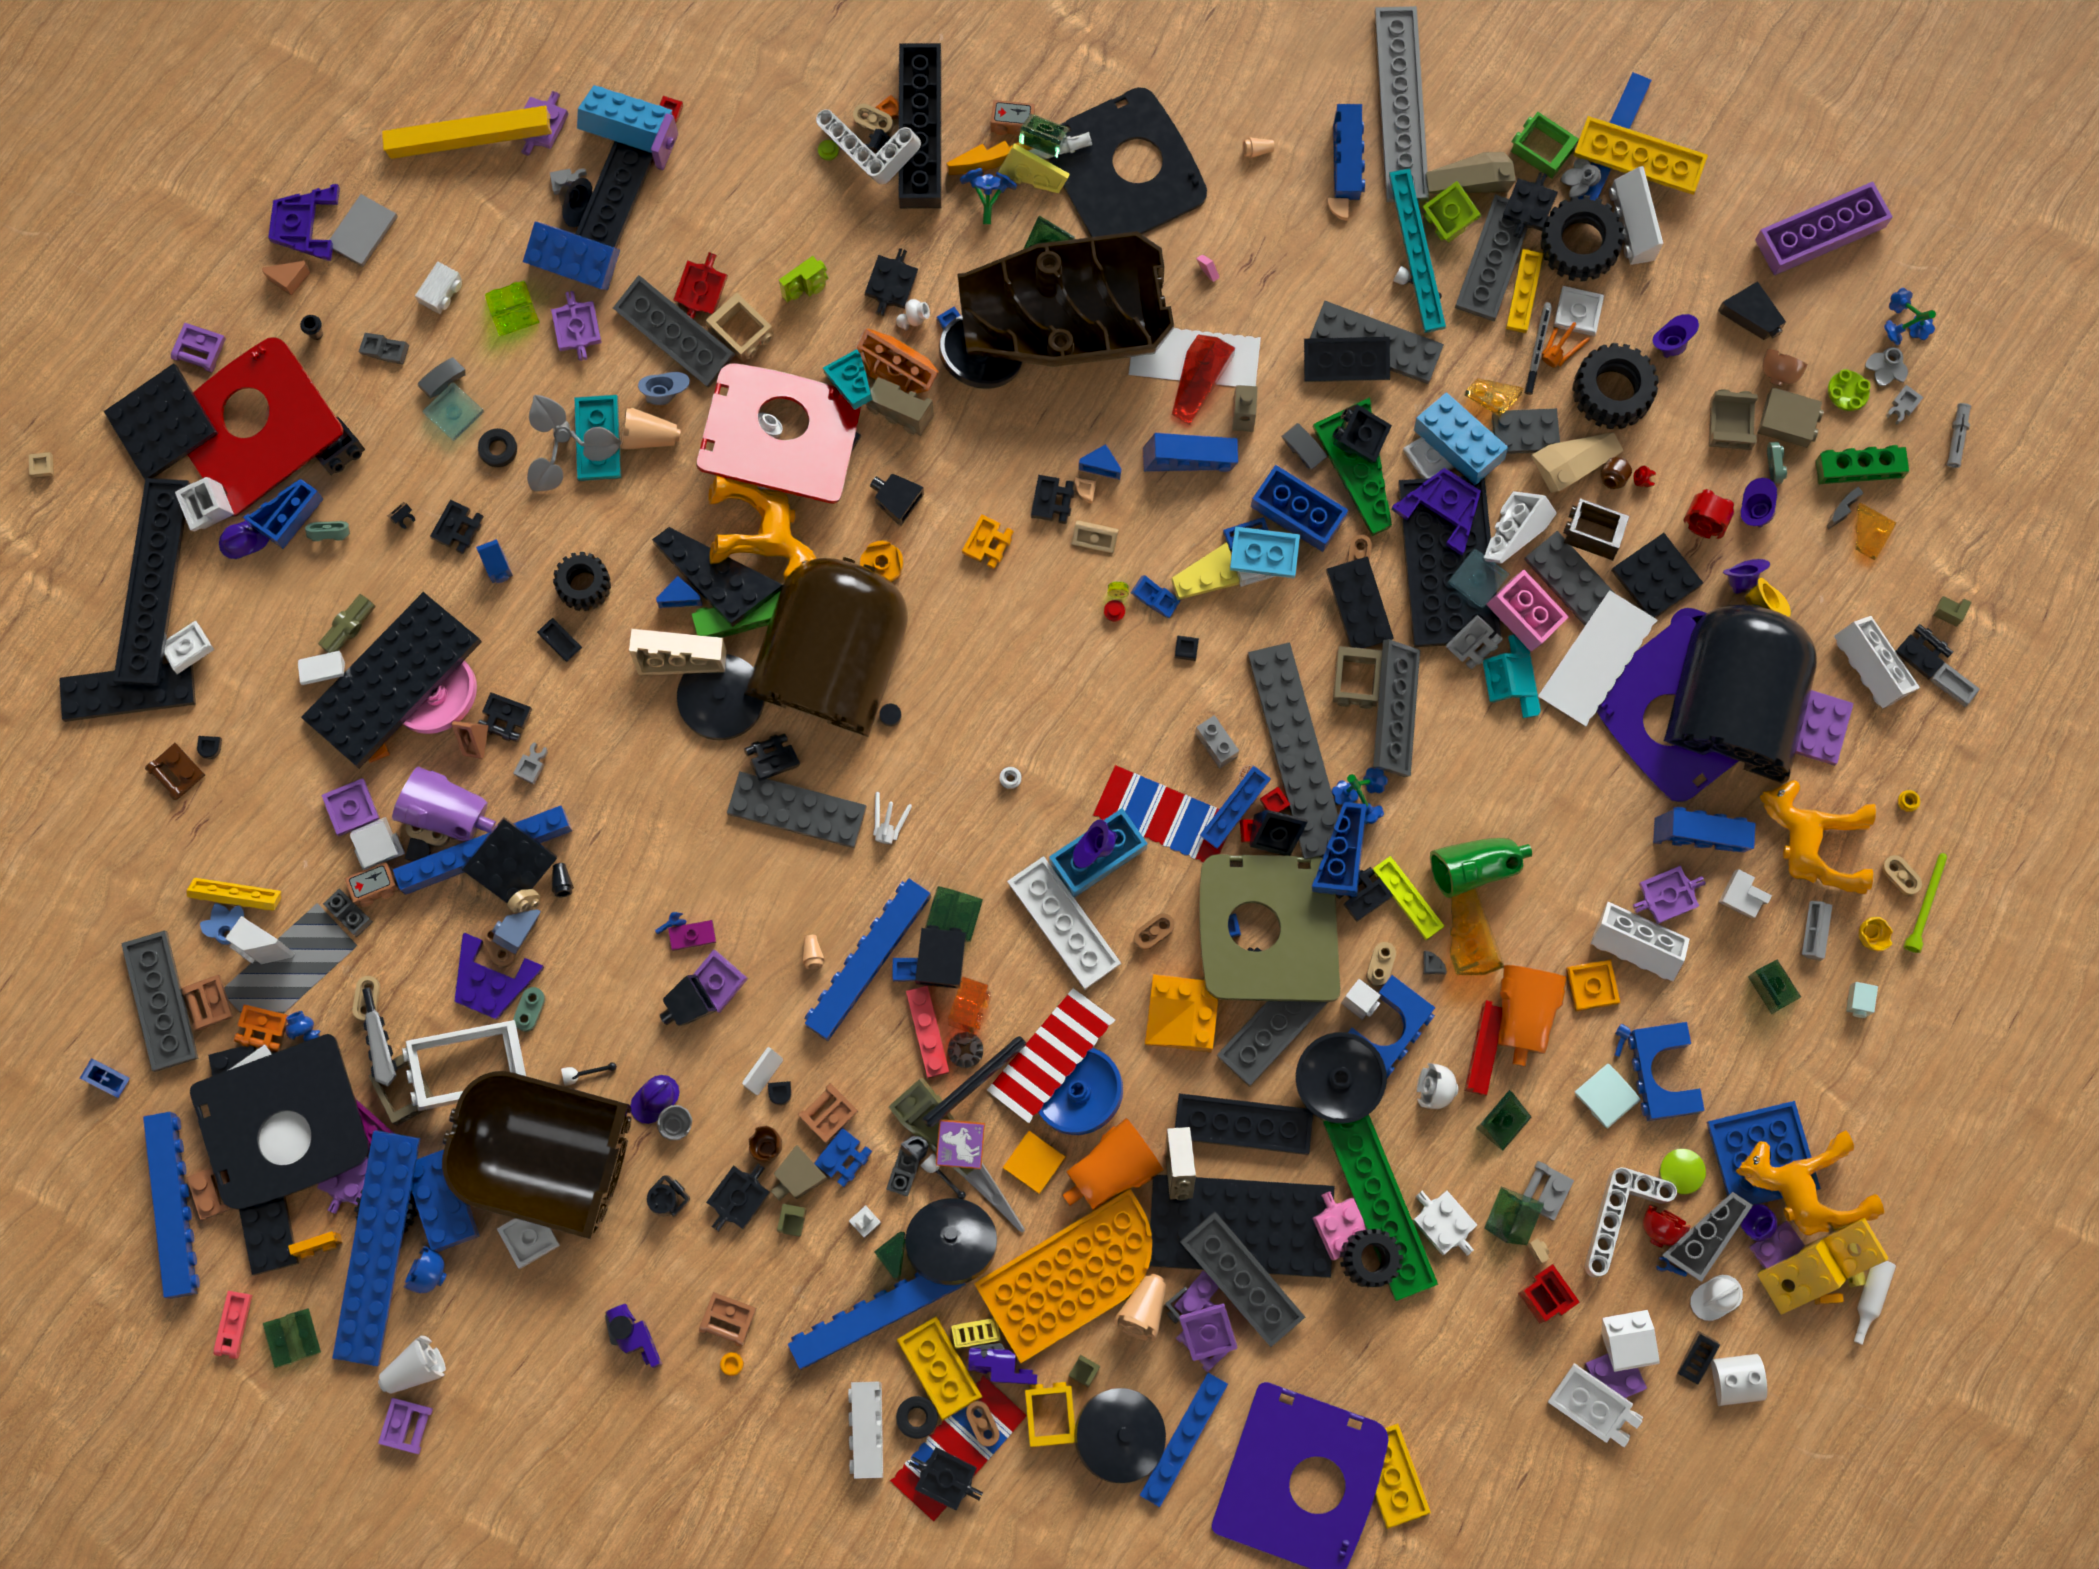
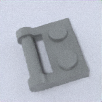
M1537 1161L1534 1167L1536 1170L1523 1196L1520 1195L1517 1202L1554 1221L1574 1180ZM1543 1174H1546L1549 1178L1535 1203L1531 1198Z

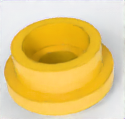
M1905 790L1898 796V805L1906 812H1913L1920 806V797L1915 791ZM1905 798H1909L1912 804H1906Z

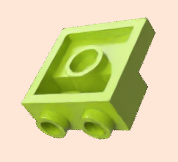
M1458 181L1422 206L1426 211L1423 214L1430 224L1434 223L1438 228L1435 230L1441 241L1445 239L1448 243L1465 232L1467 226L1482 216Z
M811 256L780 278L779 284L784 300L787 303L791 300H796L802 295L803 291L809 297L820 293L826 285L825 281L829 279L824 263L821 260L817 261L814 256Z

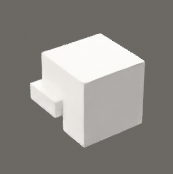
M208 477L195 483L193 482L175 492L191 531L195 532L201 528L206 529L234 515L222 484Z
M386 817L355 829L350 834L356 848L354 852L363 870L405 854L397 833L393 834Z
M1738 869L1734 871L1719 903L1749 918H1755L1761 905L1768 904L1772 895L1752 886L1755 877Z

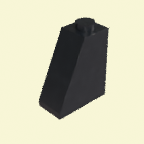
M1758 281L1723 301L1718 309L1720 314L1763 340L1770 336L1775 338L1780 335L1786 323Z

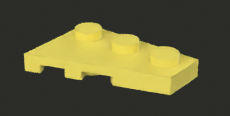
M1227 542L1172 577L1171 582L1177 600L1235 586L1240 583L1237 571L1230 570L1231 553Z

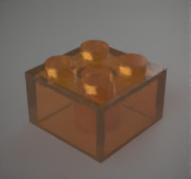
M964 976L962 977L948 1016L949 1026L972 1034L975 1033L976 1029H981L984 1020L983 1008L988 1009L992 997L987 984Z

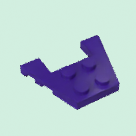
M332 184L330 188L323 190L317 188L308 194L300 195L299 193L273 200L268 236L270 242L331 261L332 241L312 240L316 205H338L339 185Z
M1443 468L1415 491L1410 492L1404 499L1395 503L1391 510L1408 520L1419 503L1457 526L1447 541L1446 546L1463 555L1481 491L1451 471Z
M464 932L462 935L455 1002L497 1020L516 1000V997L522 990L529 986L534 977L541 973L544 966L524 958L515 979L474 962L483 941Z

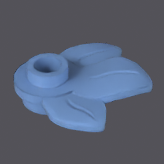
M215 903L211 911V920L200 922L201 930L207 937L216 938L219 943L229 945L231 943L225 939L224 933L228 930L231 931L240 917H244V911L239 905L229 911L226 907Z

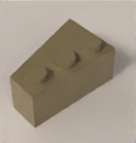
M878 377L870 389L873 400L866 403L867 408L875 414L880 413L886 416L885 418L892 424L898 423L904 426L903 428L908 433L913 435L916 433L921 436L934 416L933 401L929 398H926L925 401L918 399L915 392L910 391L907 394L900 390V386Z

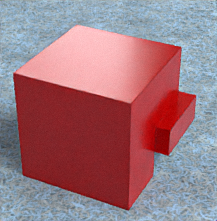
M1553 1264L1534 1276L1535 1281L1518 1293L1539 1324L1546 1322L1557 1313L1562 1316L1580 1303Z

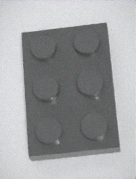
M1557 408L1493 411L1492 413L1494 435L1508 447L1507 454L1535 453L1550 444L1560 443Z

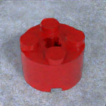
M1704 489L1702 493H1698L1693 497L1683 521L1684 523L1687 521L1689 524L1688 529L1700 537L1710 539L1711 536H1717L1716 539H1720L1725 535L1734 515V502L1715 495L1711 490Z

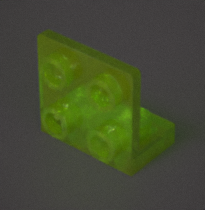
M524 280L513 282L509 286L500 289H493L485 294L499 336L540 323Z

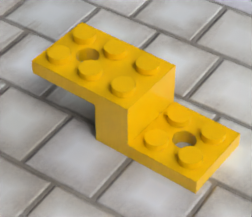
M1862 1218L1805 1245L1798 1254L1760 1271L1757 1275L1782 1315L1839 1289L1846 1279L1887 1261L1888 1256L1866 1219ZM1850 1244H1858L1861 1247V1253L1852 1252ZM1784 1280H1792L1795 1284V1289H1788L1784 1285Z

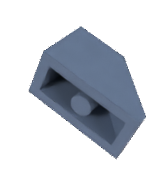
M536 909L506 916L503 922L498 921L494 926L492 941L516 955L538 920L541 911Z

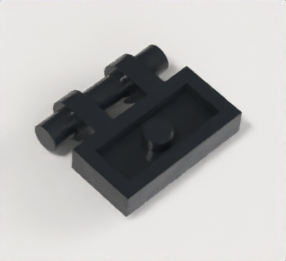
M1038 475L1031 518L1052 521L1053 513L1059 514L1058 522L1066 524L1072 510L1070 503L1071 498H1074L1075 490H1073L1074 482L1066 481L1065 487H1060V478ZM1057 495L1063 497L1062 505L1055 504Z
M450 499L430 538L450 548L454 541H457L459 545L456 551L464 554L466 548L471 546V539L475 532L481 528L482 525L480 523L484 516L476 513L473 519L468 517L471 512L468 507ZM463 524L469 526L464 536L459 534Z
M1919 624L1914 631L1920 637L1916 639L1910 634L1895 652L1929 680L1944 663L1938 657L1940 653L1949 658L1954 651L1948 647L1944 640L1941 642L1932 634V630L1926 629ZM1925 640L1935 647L1933 652L1923 645Z
M490 692L482 710L483 714L489 716L488 721L480 719L478 724L488 725L487 734L491 735L494 733L502 736V739L506 741L519 742L521 734L514 732L516 726L524 729L532 708ZM497 720L506 722V728L497 726Z
M785 733L779 736L776 734L772 735L768 740L756 741L751 743V746L744 748L746 756L753 754L757 756L751 759L750 763L759 781L800 766V761L792 745L782 746V743L788 741ZM771 747L775 749L774 751L766 754L764 752V750L769 749Z
M1371 867L1364 871L1361 870L1359 874L1358 886L1362 883L1366 888L1360 891L1357 897L1348 896L1350 899L1343 904L1356 922L1393 897L1380 878L1373 883L1369 879L1375 874ZM1335 894L1338 899H1340V898H1342V897L1344 896V895H1337V894Z

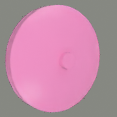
M465 660L403 725L414 732L433 734L451 728L453 721H461L466 716L476 697L477 682L473 670Z

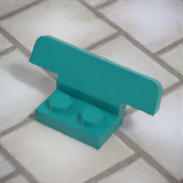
M1513 634L1508 636L1511 653L1500 654L1483 661L1489 700L1495 703L1512 697L1520 698L1523 718L1536 717L1540 714L1541 709L1530 650Z

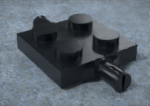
M1539 172L1535 183L1518 178L1502 217L1513 221L1517 225L1513 233L1515 237L1518 234V238H1521L1525 228L1543 231L1545 220L1549 216L1558 194L1557 191L1543 186L1547 178L1545 173L1542 176L1543 172Z
M902 248L898 249L896 259H889L881 255L877 257L864 294L879 302L875 312L877 315L884 316L887 305L905 309V304L908 301L918 273V268L903 262L907 254L905 249L903 253Z
M757 1163L750 1174L742 1172L734 1165L706 1202L719 1214V1217L711 1227L719 1232L725 1222L728 1221L735 1223L744 1230L771 1193L761 1186L757 1180L765 1170L763 1166Z
M935 1447L931 1457L926 1462L914 1456L911 1460L919 1465L910 1461L909 1466L921 1471L915 1490L956 1511L961 1500L966 1495L980 1501L981 1497L973 1492L981 1496L983 1492L971 1486L977 1467L938 1447Z

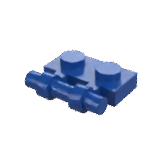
M842 1128L814 1164L831 1178L837 1172L841 1173L842 1176L837 1182L842 1187H845L849 1181L852 1182L856 1177L854 1174L861 1165H865L868 1162L867 1158L872 1151L866 1146L860 1153L855 1149L860 1144V1141ZM851 1155L855 1160L846 1169L842 1165Z

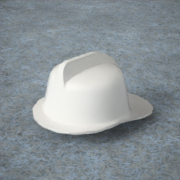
M1719 1275L1694 1290L1690 1305L1697 1317L1713 1321L1733 1311L1740 1305L1743 1298V1290L1735 1278L1729 1275Z

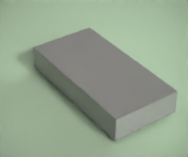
M1945 662L1930 680L1964 707L1971 702L1980 690Z

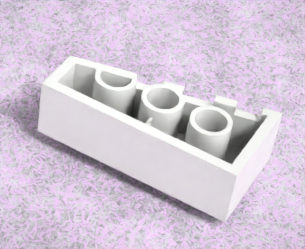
M851 1382V1389L848 1390L849 1403H852V1412H849V1426H853V1436H849V1449L853 1450L854 1460H850V1474H854V1479L883 1478L882 1383Z

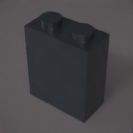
M927 925V928H921L915 977L916 985L961 989L966 932H962L960 928H949V931L940 930V927L935 925Z

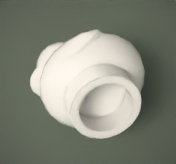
M916 299L909 300L905 304L906 314H900L896 318V324L898 327L904 328L905 331L909 329V325H921L924 319H928L930 316L929 306L926 302H920Z

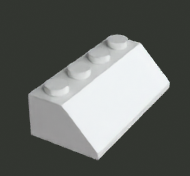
M1641 166L1615 179L1612 187L1609 189L1611 201L1614 200L1615 204L1614 212L1617 211L1620 216L1619 222L1623 223L1624 254L1626 258H1629L1630 265L1655 261L1663 245L1644 167Z
M1872 616L1854 621L1834 635L1837 640V646L1846 653L1850 665L1858 671L1862 683L1870 689L1874 701L1882 709L1920 688Z
M1607 902L1594 931L1591 944L1599 950L1616 955L1621 960L1634 963L1641 969H1647L1663 979L1674 981L1685 961L1690 939Z

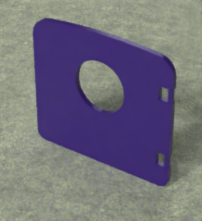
M1681 616L1634 653L1631 661L1625 665L1624 671L1616 678L1614 686L1607 692L1606 698L1598 705L1596 711L1613 737L1635 764L1670 800L1676 802L1690 800L1739 762L1716 752L1701 755L1676 745L1666 746L1659 744L1650 738L1644 728L1643 715L1647 705L1659 696L1676 695L1690 637L1696 625V622L1690 616ZM1703 774L1707 780L1697 787L1692 781Z
M1269 1382L1261 1383L1256 1390L1212 1521V1530L1222 1537L1310 1569H1346L1364 1529L1377 1490L1388 1445L1386 1429L1375 1420ZM1281 1393L1294 1398L1292 1406L1279 1401ZM1349 1418L1362 1422L1361 1429L1358 1430L1347 1426ZM1310 1457H1324L1333 1461L1340 1468L1345 1479V1492L1341 1502L1334 1509L1326 1513L1314 1514L1303 1510L1296 1504L1290 1492L1289 1483L1294 1468L1301 1461Z

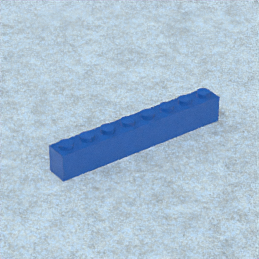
M561 805L513 823L539 843L572 832L566 812ZM491 832L393 869L399 889L407 895L464 873L462 867Z
M910 878L906 882L902 881L895 891L897 895L893 901L889 899L882 910L885 912L880 919L878 917L874 919L870 925L872 930L867 937L865 935L861 937L857 943L859 948L855 954H849L844 961L845 967L842 972L838 971L831 980L832 986L828 991L824 990L817 1000L819 1004L815 1009L811 1008L804 1018L806 1020V1027L826 1041H829L931 899V893Z
M172 1112L143 1116L164 1298L168 1299L198 1294L197 1288L200 1287L199 1276L195 1274L194 1265H197V1256L192 1250L194 1232L190 1229L189 1220L192 1219L191 1208L187 1206L186 1197H189V1188L184 1182V1175H186L187 1170L181 1153L184 1152L183 1141L179 1139L181 1121L177 1114Z
M916 1273L914 1274L915 1279L909 1282L904 1279L894 1285L895 1289L887 1293L886 1289L873 1295L874 1300L868 1303L863 1300L855 1304L853 1311L847 1314L845 1311L839 1312L832 1316L833 1321L827 1324L822 1321L812 1326V1332L806 1335L803 1332L791 1337L792 1342L788 1343V1346L799 1369L802 1370L966 1286V1284H937Z

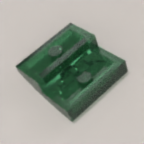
M937 886L925 928H927V925L939 926L940 930L948 931L949 928H960L962 932H966V942H970L983 899Z
M309 1308L262 1323L274 1369L321 1353Z

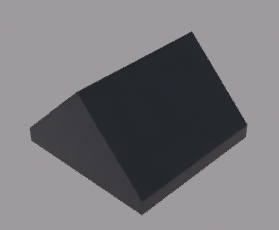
M1271 810L1256 813L1253 817L1249 845L1252 848L1291 856L1308 821Z

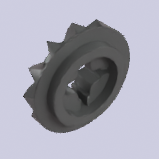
M969 1032L958 1033L951 1038L948 1045L950 1060L961 1068H969L976 1065L983 1056L982 1041L975 1034ZM971 1042L969 1050L974 1055L965 1053L959 1057L962 1050L958 1044L966 1046Z

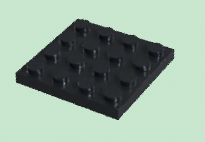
M174 363L104 411L144 480L145 478L156 477L218 434L178 366Z

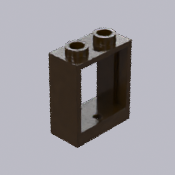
M1580 499L1577 506L1573 505L1568 517L1572 520L1571 522L1567 521L1563 534H1566L1564 543L1613 561L1619 550L1629 516ZM1579 517L1613 529L1610 542L1575 530Z

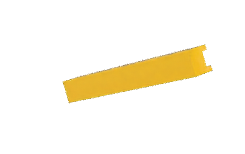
M545 105L382 131L383 150L386 151L391 159L549 135L552 134L550 128L551 117Z

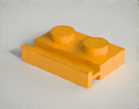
M331 1231L289 1245L288 1247L290 1255L293 1254V1256L306 1259L314 1256V1252L322 1249L323 1252L334 1250L337 1248V1244L343 1242L339 1233Z

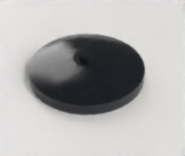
M962 315L949 322L942 332L939 341L940 359L946 370L958 381L975 388L992 389L1006 385L1018 374L1022 362L982 355L968 356Z
M726 654L725 672L683 674L677 689V705L687 726L698 735L712 740L733 739L750 730L760 718L765 701L744 694L753 667L737 656Z
M1336 1032L1317 1038L1304 1050L1297 1064L1295 1082L1301 1101L1312 1114L1330 1123L1347 1124L1365 1118L1378 1106L1385 1093L1387 1073L1380 1053L1370 1042L1355 1034Z
M958 1198L937 1200L924 1206L911 1219L905 1237L906 1252L913 1268L927 1280L942 1285L964 1284L979 1277L991 1265L997 1250L996 1228L990 1216L981 1207L970 1201Z
M1115 1388L1100 1392L1084 1405L1075 1424L1074 1440L1080 1460L1093 1475L1107 1482L1121 1484L1137 1481L1148 1475L1157 1466L1164 1452L1166 1430L1159 1410L1150 1399L1131 1389Z

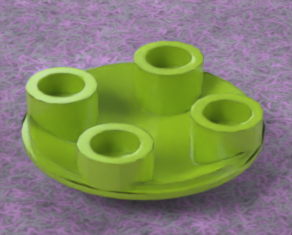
M1843 369L1830 379L1828 395L1833 404L1845 411H1855L1867 403L1871 384L1860 374Z
M1676 1149L1664 1157L1659 1174L1663 1180L1675 1185L1678 1194L1684 1195L1693 1193L1702 1186L1706 1176V1168L1703 1160L1695 1152L1688 1149Z

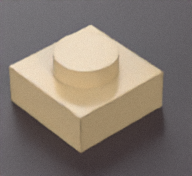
M50 452L30 454L29 475L32 478L53 476V455Z
M1536 1239L1527 1244L1538 1265L1550 1259L1547 1255L1550 1252L1543 1241L1540 1242L1539 1239Z

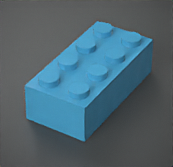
M594 85L578 107L577 129L652 153L651 147L666 113L672 115V110Z
M1447 392L1416 417L1414 431L1420 437H1423L1430 446L1474 485L1479 483L1506 458L1508 447Z
M1123 808L1104 820L1109 829L1118 835L1115 847L1110 855L1098 857L1086 868L1077 867L1073 861V853L1077 843L1084 835L1082 834L1049 856L1050 865L1074 898L1147 850L1148 843Z

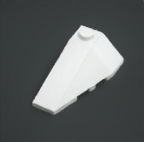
M1512 492L1501 509L1502 517L1500 522H1497L1495 525L1497 531L1495 536L1490 539L1484 556L1485 561L1503 563L1547 528L1557 512L1546 496Z

